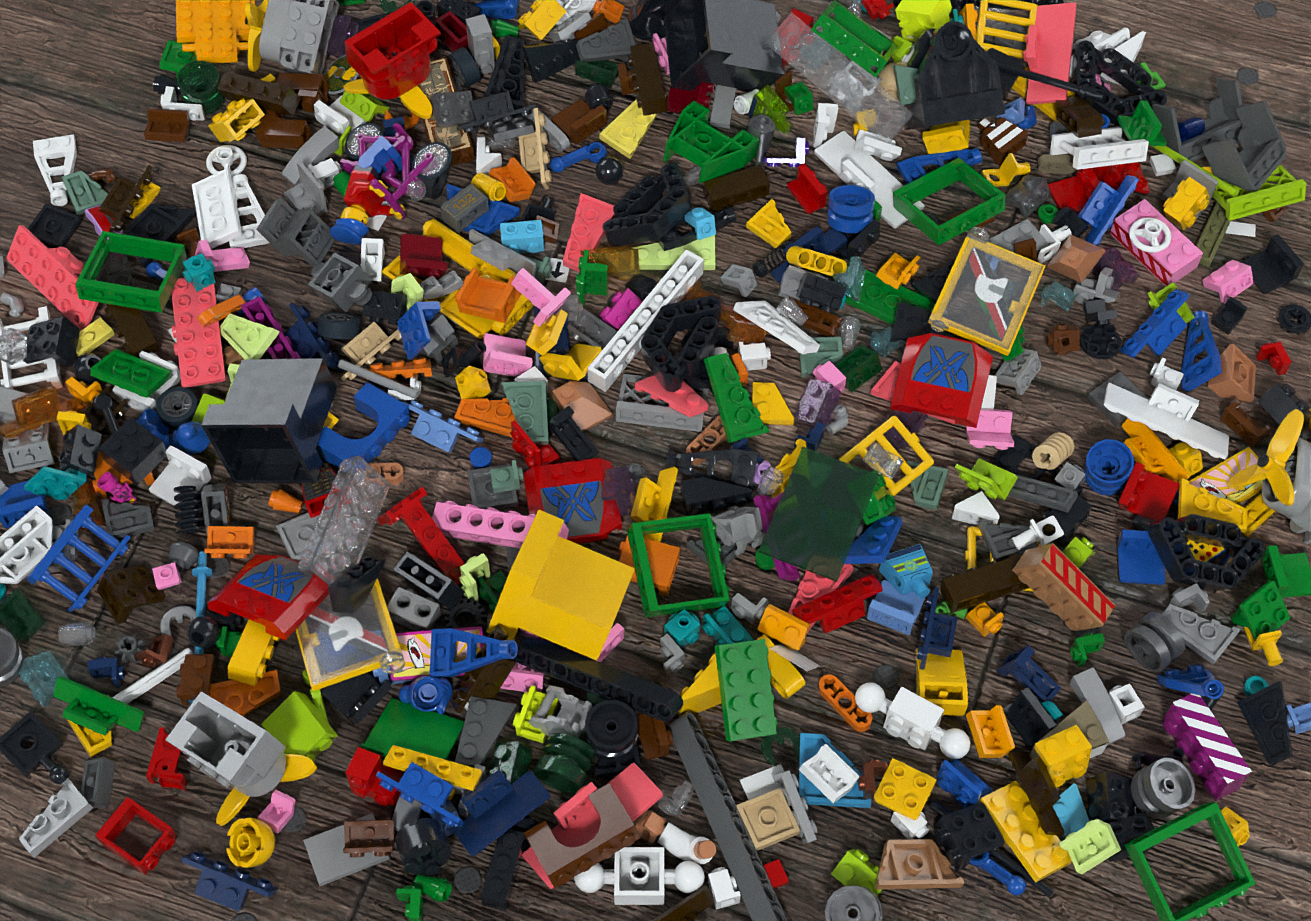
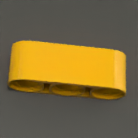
M792 246L787 251L786 258L790 264L836 278L844 276L847 271V264L842 259L799 246Z
M762 635L757 640L765 639V644L768 648V668L771 671L770 684L783 698L788 699L806 685L805 680L789 660L770 649V647L775 645L767 636Z

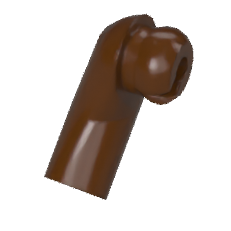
M98 169L87 174L90 180L95 182L105 178L107 183L116 180L115 172L112 169Z

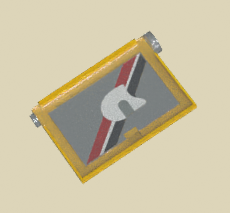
M972 227L963 242L928 323L931 324V328L934 331L942 332L944 329L1008 356L1046 266L987 242L989 239L987 231L980 227Z
M337 577L330 579L328 581L330 583H333L335 580H337ZM378 578L365 604L354 613L332 612L330 595H328L296 629L313 691L378 668H382L385 673L393 674L399 672L405 666V660Z

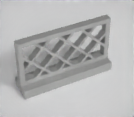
M623 374L619 399L616 405V422L702 432L705 412L690 418L667 407L669 403L662 402L660 399L654 400L657 405L645 404L652 399L650 398L651 394L647 393V396L640 399L636 395L639 391L635 390V388L631 390L627 386V382L635 383L648 377ZM692 388L693 390L703 391V394L700 396L707 401L708 389ZM632 397L636 402H624L623 400Z

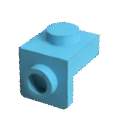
M694 208L685 215V221L695 228L698 240L716 234L714 215L704 208Z

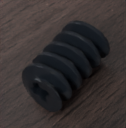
M196 486L175 487L174 492L179 494L174 496V500L180 502L174 505L175 510L180 511L175 514V518L180 520L175 523V526L181 529L176 534H192L204 530V526L198 525V522L203 521L204 518L197 516L198 513L203 512L202 508L197 507L198 504L202 503V500L196 498V496L201 495L202 491L196 490Z

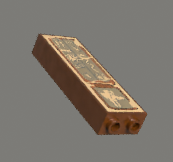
M446 57L431 60L429 76L418 85L427 96L431 105V96L433 94L456 92ZM432 105V117L430 119L421 118L428 144L433 142L446 144L452 152L450 166L474 161V151L469 133H464L463 130L457 131L458 126L438 127ZM439 146L430 147L434 159L447 163L448 153L444 148Z

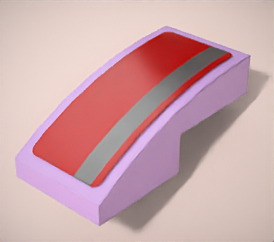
M101 205L85 210L86 217L94 224L95 231L99 236L102 231L109 232L110 226L114 221V218L99 211Z

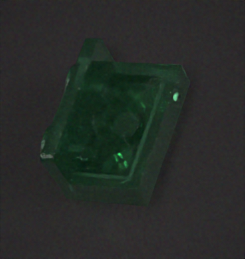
M576 60L575 62L576 76L612 87L619 75L617 64L607 60L591 62Z
M16 588L0 604V622L3 623L7 629L6 631L10 632L15 640L28 641L46 623L22 589Z
M519 741L496 743L488 777L500 769L509 783H514L528 772L531 750Z

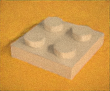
M781 788L736 805L756 851L800 834L798 824Z

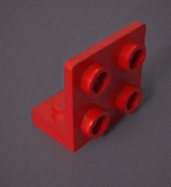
M1139 162L1093 168L1099 181L1105 182L1116 191L1125 177L1129 175L1139 179L1134 191L1144 194L1150 192L1148 181L1141 171Z
M1092 168L1079 169L1075 177L1048 184V187L1059 210L1069 207L1080 213L1100 181Z
M515 420L511 422L512 447L517 454H522L526 465L530 469L534 466L556 464L560 461V456L549 443L548 445H535Z
M1136 462L1119 500L1120 509L1154 520L1164 519L1179 488V483L1145 470V465Z

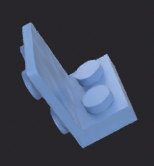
M883 580L881 583L883 591L877 593L875 600L872 599L867 619L910 636L925 598L919 599L914 591L904 595L900 594L889 581Z

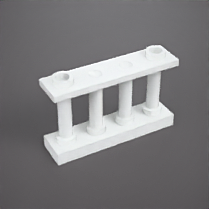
M1122 127L1102 129V134L1083 138L1076 137L1072 132L1053 134L1050 154L1069 153L1073 155V168L1077 170L1146 161L1149 141L1145 139L1125 141L1121 138Z
M47 306L38 308L39 317H36V320L4 326L0 319V356L4 379H0L1 387L14 390V387L46 380L52 383L54 389L63 388L59 362L55 359L49 358L30 364L25 363L23 358L13 361L9 360L8 352L25 349L27 339L7 344L6 335L26 331L33 324L52 320ZM39 363L47 364V369H44V372L12 379V369Z

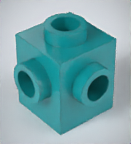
M202 253L192 256L183 262L185 269L182 272L187 283L192 284L196 292L216 283L213 274L215 267L210 259L206 260Z
M685 609L679 614L676 612L668 619V623L664 625V635L668 633L682 649L688 643L691 645L699 638L700 621L693 613L689 614Z

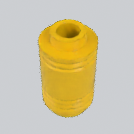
M478 173L473 177L471 184L488 199L500 201L505 197L506 188L502 182L484 173Z

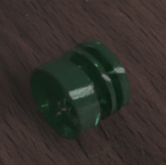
M194 61L186 64L180 70L177 83L184 103L201 104L205 115L216 112L224 104L225 97L216 89L221 78L214 65L206 61Z
M552 733L547 740L548 744L544 747L546 755L540 757L534 770V775L553 789L576 794L585 783V771L590 770L591 762L594 761L596 752L590 745L576 737L563 733Z

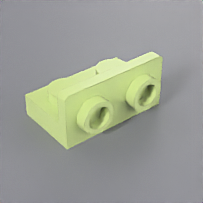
M411 273L392 280L391 293L407 296L405 313L416 302L423 301L424 290Z

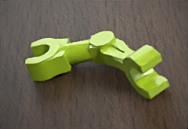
M303 670L304 682L310 684L307 671ZM311 688L313 703L328 722L321 690L313 691Z

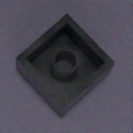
M132 418L126 421L99 447L104 461L135 485H138L167 456L163 441Z

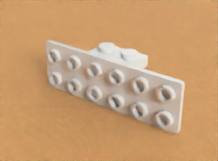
M845 131L840 132L814 150V154L847 185L861 186L870 190L874 194L875 200L882 206L881 217L893 228L899 227L908 220L893 206V191L903 187V185L871 155L854 149L856 141ZM921 201L913 204L921 211L924 209V204Z
M1108 383L1103 405L1109 411L1123 414L1131 421L1141 422L1154 431L1159 430L1167 434L1172 439L1184 441L1192 448L1202 449L1215 458L1220 457L1224 460L1227 458L1229 435L1191 419L1199 405V400L1160 383L1156 386L1149 400L1112 383Z

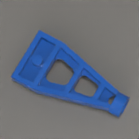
M978 148L921 155L898 162L897 169L906 184H909L926 175L922 168L925 165L935 164L940 168L945 165L943 161L960 158L971 167L982 162V155Z
M1204 311L1194 312L1195 318L1189 324L1181 373L1184 374L1182 377V389L1187 392L1222 373L1221 356L1208 325V314ZM1204 335V340L1196 344V338ZM1206 350L1208 356L1194 364L1195 356Z
M452 628L432 629L429 676L454 677L502 659H514L518 653L517 643L514 640H498ZM456 642H464L467 644V658L455 663ZM477 643L487 644L486 657L476 659Z
M1190 665L1187 667V670L1179 671L1177 668L1167 669L1165 673L1157 674L1158 684L1166 688L1207 696L1211 699L1220 698L1224 692L1223 684L1215 679L1211 671L1202 668L1201 665Z

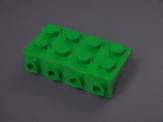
M765 639L715 645L726 741L777 734V719L773 708L774 695L771 692L770 684L771 671L768 668V648L765 644Z

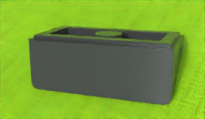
M105 757L85 761L80 793L93 808L108 807L110 802L115 762Z

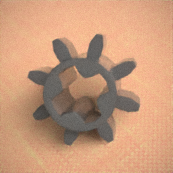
M136 634L132 637L123 635L120 642L115 643L118 648L115 654L117 658L122 657L124 664L128 661L137 663L138 659L135 658L137 652L142 651L141 649L145 645L142 640L138 641Z

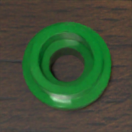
M1051 204L1040 206L1038 209L1040 221L1046 224L1053 223L1058 209Z

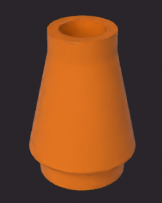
M274 489L268 506L273 507V510L300 514L304 501L295 498L282 489Z

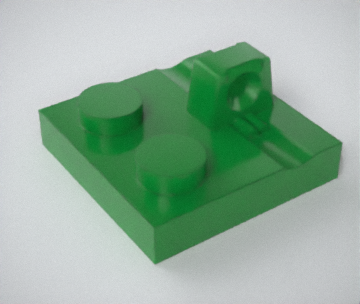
M168 40L160 60V69L176 72V78L183 80L185 74L200 76L204 63H197L195 52H183L182 44L188 43H177V41Z

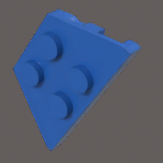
M447 184V200L454 197L462 188ZM488 199L489 211L466 227L464 231L469 232L473 229L488 237L500 229L501 223H509L519 216L520 208Z

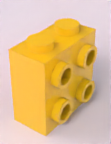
M243 98L239 101L234 100L226 106L227 110L223 114L220 112L212 118L213 122L208 127L220 142L239 141L246 136L247 133L245 131L249 128H255L261 123L260 119L265 114L253 98L247 100Z
M1188 177L1186 181L1183 180L1176 189L1178 192L1173 198L1169 197L1163 206L1166 218L1183 231L1195 223L1197 219L1195 216L1200 210H1205L1210 202L1207 189L1191 177Z

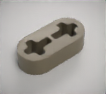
M1068 154L1042 155L1038 158V170L1045 174L1072 173L1076 170L1073 168L1074 156Z

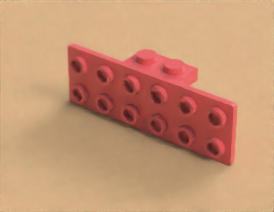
M1075 2L1037 7L1035 25H1030L1029 34H1026L1025 37L1027 50H1024V61L1028 63L1031 72L1069 82L1077 9ZM1029 79L1026 102L1027 104L1056 103V100L1067 99L1068 90Z
M19 225L6 257L7 261L74 325L79 327L80 331L90 325L99 303L78 298L75 283L84 268L83 263L65 247L48 249L24 225Z
M184 277L178 278L171 293L175 325H172L173 337L177 340V343H174L175 355L179 358L181 385L183 388L224 382L226 381L219 321L203 327L197 320V317L202 312L217 305L215 285L212 284L196 292L192 284L187 283Z
M635 763L629 765L609 782L632 821L636 820L663 797L662 791ZM592 782L587 786L581 787L575 796L569 801L562 803L554 812L559 824L551 831L556 840L564 846H582L590 842L599 831L601 819L588 796L598 790ZM530 847L522 854V857L549 889H553L554 886L534 850Z

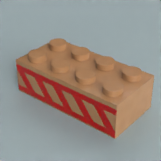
M1053 543L1026 550L1012 570L1018 575L1019 580L1027 584L1034 591L1035 596L1043 600L1050 607V610L1058 615L1065 622V625L1073 631L1103 626L1116 606Z

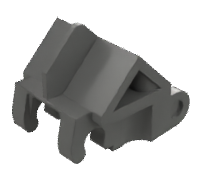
M436 314L427 323L431 341L420 351L425 357L429 358L432 356L437 365L443 360L441 351L449 344L452 349L459 345L457 337L453 335L455 330L443 314Z

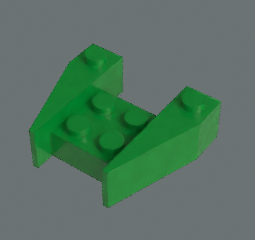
M693 101L682 110L667 140L663 158L664 162L668 161L676 153L701 167L698 182L703 183L740 169L755 158L759 138L742 130L731 139L707 125L710 110Z

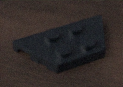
M150 204L124 233L130 236L171 242L197 213L194 208L178 210L177 206ZM137 256L143 268H146L154 260Z

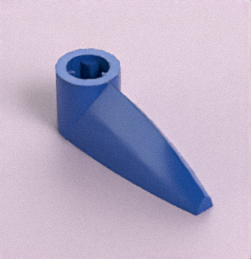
M487 0L473 5L480 8V15L485 14L487 18L513 19L517 15L519 0Z

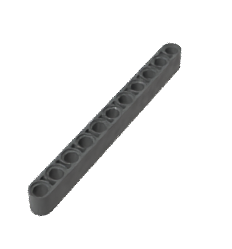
M686 712L668 725V729L671 731L674 744L732 876L735 878L736 885L752 921H788L701 726L691 712Z

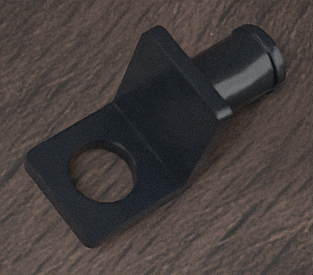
M547 195L542 197L539 205L529 203L521 217V222L533 221L537 215L555 221V210L551 209L554 204L553 198L549 196L547 202H545L547 199Z
M477 340L468 350L454 347L441 361L445 377H450L459 367L466 368L472 366L482 369L479 356L486 351L485 344ZM450 358H452V359H453V365H452V367L449 369V368H448V362H449Z

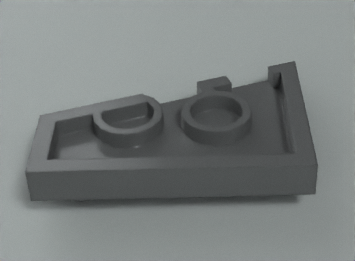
M628 18L622 20L619 24L607 27L606 30L600 33L596 32L579 40L576 44L581 63L628 57L627 55H631L630 46H636Z
M471 696L455 763L473 768L476 764L482 766L492 750L496 739L507 726L506 723L511 715L517 710V704Z

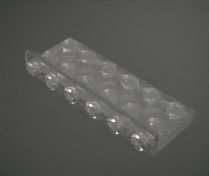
M360 456L347 458L341 462L338 474L332 482V488L324 501L321 514L316 520L317 523L312 534L309 536V542L301 555V561L298 565L299 570L310 569L328 585L337 580V577L346 573L350 567L360 562L391 486Z

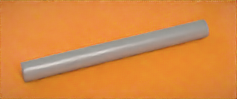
M341 359L338 367L413 399H417L419 391L345 360Z

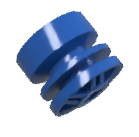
M1110 439L1099 441L1093 445L1087 454L1084 467L1087 485L1100 495L1112 496L1123 491L1134 467V457L1131 450L1124 443Z

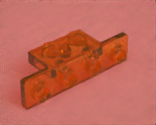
M52 385L11 400L16 421L0 426V434L5 438H15L24 431L38 429L40 425L48 422H56L58 411H75L79 413L81 409L87 407L86 402L79 398H73L60 403L56 387Z

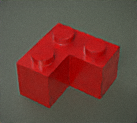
M358 747L345 772L352 793L362 798L366 796L371 797L376 803L383 806L389 804L395 807L401 792L394 788L390 792L380 786L379 783L381 781L376 777V774L380 772L399 783L405 772L384 766L380 755Z

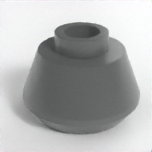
M181 541L171 544L169 560L171 563L175 562L178 570L189 569L198 561L199 552L192 545Z

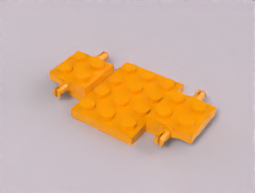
M176 0L177 43L194 42V44H182L183 52H195L197 63L238 62L239 50H248V42H239L248 41L250 25L245 24V4L247 2L255 4V0Z

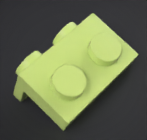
M484 553L478 557L470 558L466 564L460 567L461 577L459 579L463 585L461 589L465 592L464 596L467 599L471 598L474 600L475 604L479 602L477 578L482 577L485 580L491 577L489 561Z
M1099 819L1087 822L1084 828L1070 833L1066 836L1065 840L1059 843L1062 849L1068 851L1077 873L1084 874L1121 850L1111 825Z

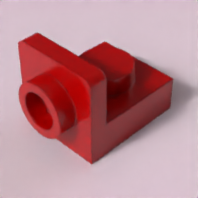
M861 0L872 20L878 17L881 20L891 14L889 10L894 7L893 3L887 5L885 0Z
M1281 341L1262 345L1256 356L1258 361L1269 358L1271 367L1275 369L1278 375L1286 374L1292 363Z

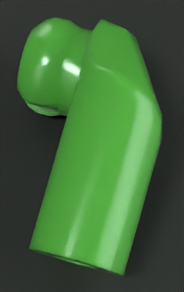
M946 602L936 605L935 613L949 616L955 615L962 619L965 618L968 611L966 608L951 613Z

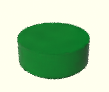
M769 546L759 548L755 554L756 565L764 570L775 567Z

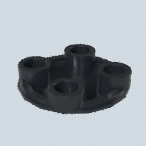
M1111 324L1105 326H1086L1080 335V346L1088 356L1106 360L1113 358L1120 352L1122 340L1116 332V328Z

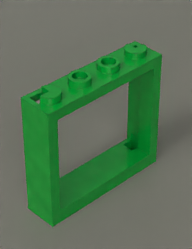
M836 0L822 13L811 31L875 78L898 47V45ZM832 13L836 14L834 18L830 17ZM819 26L824 28L822 32L817 30ZM883 50L886 51L884 56L881 54ZM872 65L877 67L875 72L870 69Z
M957 158L893 191V206L939 246L1005 211V194L967 163ZM958 180L985 200V202L939 226L913 205Z
M102 231L75 283L78 298L162 313L183 270V262L187 260L185 245ZM109 252L172 262L158 291L95 281Z
M710 513L631 523L627 529L645 618L674 614L676 612L680 613L684 609L690 612L725 606L729 601L728 592L730 588L726 585L724 578L726 576V569L724 564H721V547L719 542H716V525H713ZM700 528L715 598L658 605L643 535Z
M1217 802L1204 803L1124 844L1160 921H1187L1192 917L1195 919L1208 914V909L1215 906V908L1226 905L1229 903L1228 898L1234 895L1236 897L1246 894L1245 892L1249 891V887L1256 884ZM1206 819L1232 871L1235 881L1172 913L1142 851Z

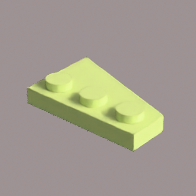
M230 313L220 325V334L245 360L260 359L280 333V331L274 328L266 327Z

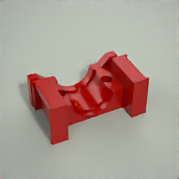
M160 727L146 777L151 784H155L156 778H159L158 781L162 788L168 787L186 791L188 782L184 774L178 773V760L181 750L165 740L169 734H167L165 728Z

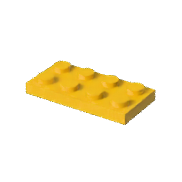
M1017 781L982 797L978 801V803L985 804L1002 837L1035 883L1072 863L1068 851L1060 847V839L1056 835H1046L1042 830L1027 794Z

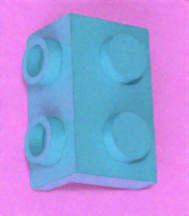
M541 220L500 224L503 246L518 254L544 251Z

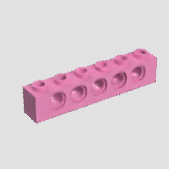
M445 501V503H436L432 519L446 537L520 549L536 515L529 514V516H523L515 511L504 513L491 507L485 510L471 504L460 506L455 502ZM458 517H461V519L458 522L454 523V521ZM482 520L480 525L475 526L478 521ZM504 523L500 529H496L499 524ZM563 523L558 536L567 539L569 529L565 523ZM525 527L522 532L517 533L519 528Z

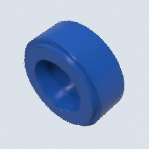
M484 447L475 448L470 453L471 466L475 469L490 467L492 463L491 452Z

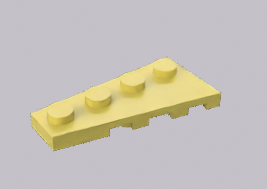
M635 100L599 134V139L631 159L658 113L643 116L642 108H638L637 101Z

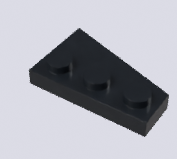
M579 39L522 46L532 81L537 83L579 62L580 57L576 47Z

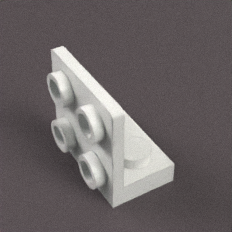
M170 445L165 452L169 464L151 485L149 491L166 502L176 505L180 502L174 500V496L179 494L174 492L175 487L196 486V490L202 491L204 486L211 480V475L206 464Z

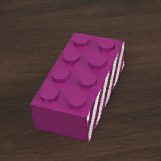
M1191 693L1172 703L1162 720L1164 729L1169 735L1173 736L1177 742V748L1183 749L1184 755L1190 762L1192 771L1199 775L1203 781L1206 792L1217 801L1240 789L1252 771L1202 697Z

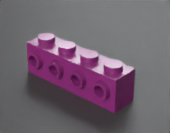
M261 297L241 305L245 319L280 331L265 351L268 359H301L298 352L292 350L293 346L289 337L283 335L281 324L278 320H274V314L270 306H266Z

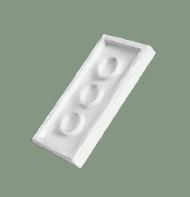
M226 168L192 184L201 240H207L210 248L213 249L241 236L242 230L232 175L229 169Z

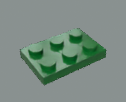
M114 349L90 368V376L146 398L171 378L172 373L171 370Z

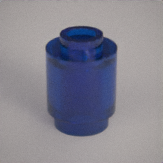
M1192 117L1177 123L1181 142L1201 135L1205 131V123L1199 117Z

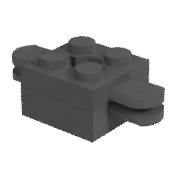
M335 252L326 263L320 262L316 264L311 271L313 279L308 284L310 288L321 299L344 312H347L354 303L362 306L371 299L372 292L367 286L372 279L359 265Z

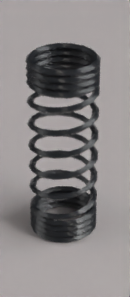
M785 241L773 250L771 254H767V257H763V260L761 259L753 264L752 269L756 276L763 278L768 274L767 271L771 272L772 268L776 269V265L780 266V262L784 263L786 258L781 250L785 254L784 249L791 242ZM777 253L781 256L783 262L778 258ZM772 256H774L777 259L779 265L774 261ZM769 260L774 264L775 267H772V265L769 263ZM764 262L769 266L770 270L767 269Z

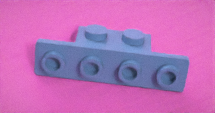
M411 400V402L403 401L410 410L419 414L411 434L446 452H452L459 434L476 442H483L484 440L483 437L479 436V431L467 427L466 430L460 427L461 423L457 420L441 418L442 413L433 409L427 411L423 409V404L415 400Z

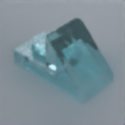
M855 256L851 257L850 264L847 266V272L833 274L835 283L847 287L845 292L847 296L854 301L860 300L865 269L860 257Z

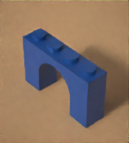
M368 382L353 397L356 409L378 423L374 432L362 439H348L325 426L322 429L316 446V450L322 459L339 469H343L345 473L354 477L357 474L359 475L360 472H364L368 463L374 457H378L387 443L392 442L401 428L406 427L410 421L409 408L406 404Z

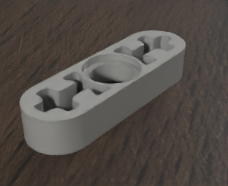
M533 109L531 110L532 114L527 115L526 118L531 122L533 128L536 130ZM545 116L546 126H543V132H546L548 142L557 151H564L570 146L569 139Z

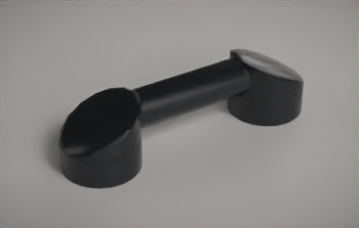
M101 394L95 397L93 407L97 412L103 413L113 435L119 428L111 411L112 399L108 395Z

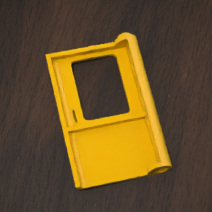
M436 219L428 220L424 224L421 236L440 238L442 240V253L471 272L472 268L478 270L480 277L488 274L491 279L508 283L511 276L516 277L517 273L510 268L502 271L471 254L474 244ZM400 255L381 271L383 275L391 280L404 276V274H400ZM416 276L414 277L418 284L423 282ZM460 289L438 298H423V302L439 301L441 307L439 313L478 339H482L486 333L492 330L494 320L459 312L455 296Z

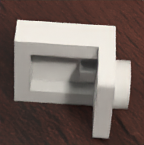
M415 375V377H411L410 386L407 387L419 391L420 394L421 381H418V375ZM388 389V394L400 402L414 400L409 396Z

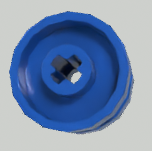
M843 185L832 189L829 194L828 224L832 228L845 233H859L863 231L873 221L874 194L870 190L856 185Z

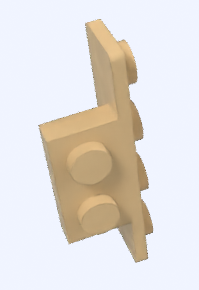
M534 108L536 132L519 136L521 166L528 174L540 172L541 183L544 189L547 190L549 189V182H552L550 170H547L550 158L548 151H545L548 139L546 132H543V126H546L544 114H541L538 108Z
M374 321L341 350L354 365L359 367L365 365L368 367L376 360L374 355L379 351L381 354L386 352L391 347L390 342L394 338L399 341L402 336L397 329L388 337ZM346 372L340 379L344 382L349 378L351 381L357 375Z

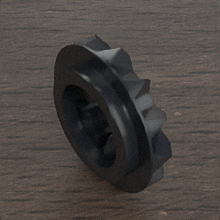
M1291 304L1280 310L1278 322L1281 323V329L1286 328L1288 333L1295 332L1299 335L1302 332L1306 333L1311 328V313L1306 308ZM1292 318H1293V319H1299L1298 323H1297L1296 321H1295V322H1290V321H1291Z

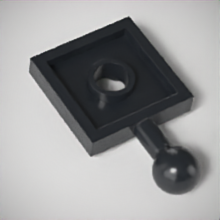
M31 711L0 737V752L26 778L41 764L50 772L49 777L53 783L61 784L69 778V770L63 765H56L49 758L64 744ZM32 739L35 741L31 748H22L26 740Z

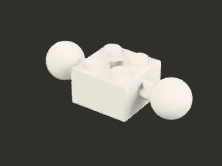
M865 683L857 689L855 694L857 706L867 713L877 711L885 713L887 716L883 728L892 736L901 737L907 740L912 747L926 750L932 739L939 743L942 753L951 759H960L968 753L970 739L963 730L952 728L945 731L939 727L944 709L904 687L900 688L893 702L885 698L884 690L876 683Z
M624 847L615 853L614 869H603L597 863L588 871L575 876L574 881L577 887L586 893L596 892L604 884H614L615 905H664V884H675L680 891L693 893L701 888L705 876L702 867L693 861H684L675 869H664V847ZM637 874H642V878H636Z

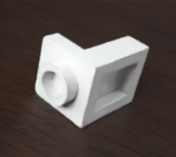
M1162 357L1160 363H1155L1150 375L1153 376L1151 385L1157 386L1160 383L1177 390L1184 374L1164 366L1166 359Z

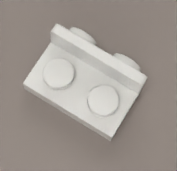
M818 103L813 128V148H818L822 145V141L827 138V133H833L838 113L837 104Z

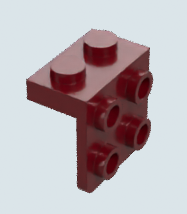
M702 82L693 91L670 88L666 101L667 111L681 114L682 110L693 101L709 108L711 101L710 92H714L715 84Z
M403 234L400 239V274L406 275L411 273L413 277L421 276L428 278L433 275L435 279L442 278L447 271V262H442V240L437 237Z

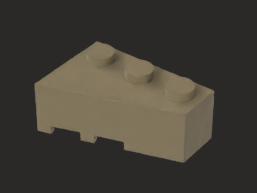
M1088 700L1041 739H1046L1077 725L1091 744L1092 749L1109 743V739ZM1033 747L1029 755L1030 758H1040V756Z

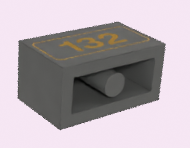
M469 184L466 188L459 190L450 200H446L440 207L441 218L459 234L489 211L488 197L475 186Z

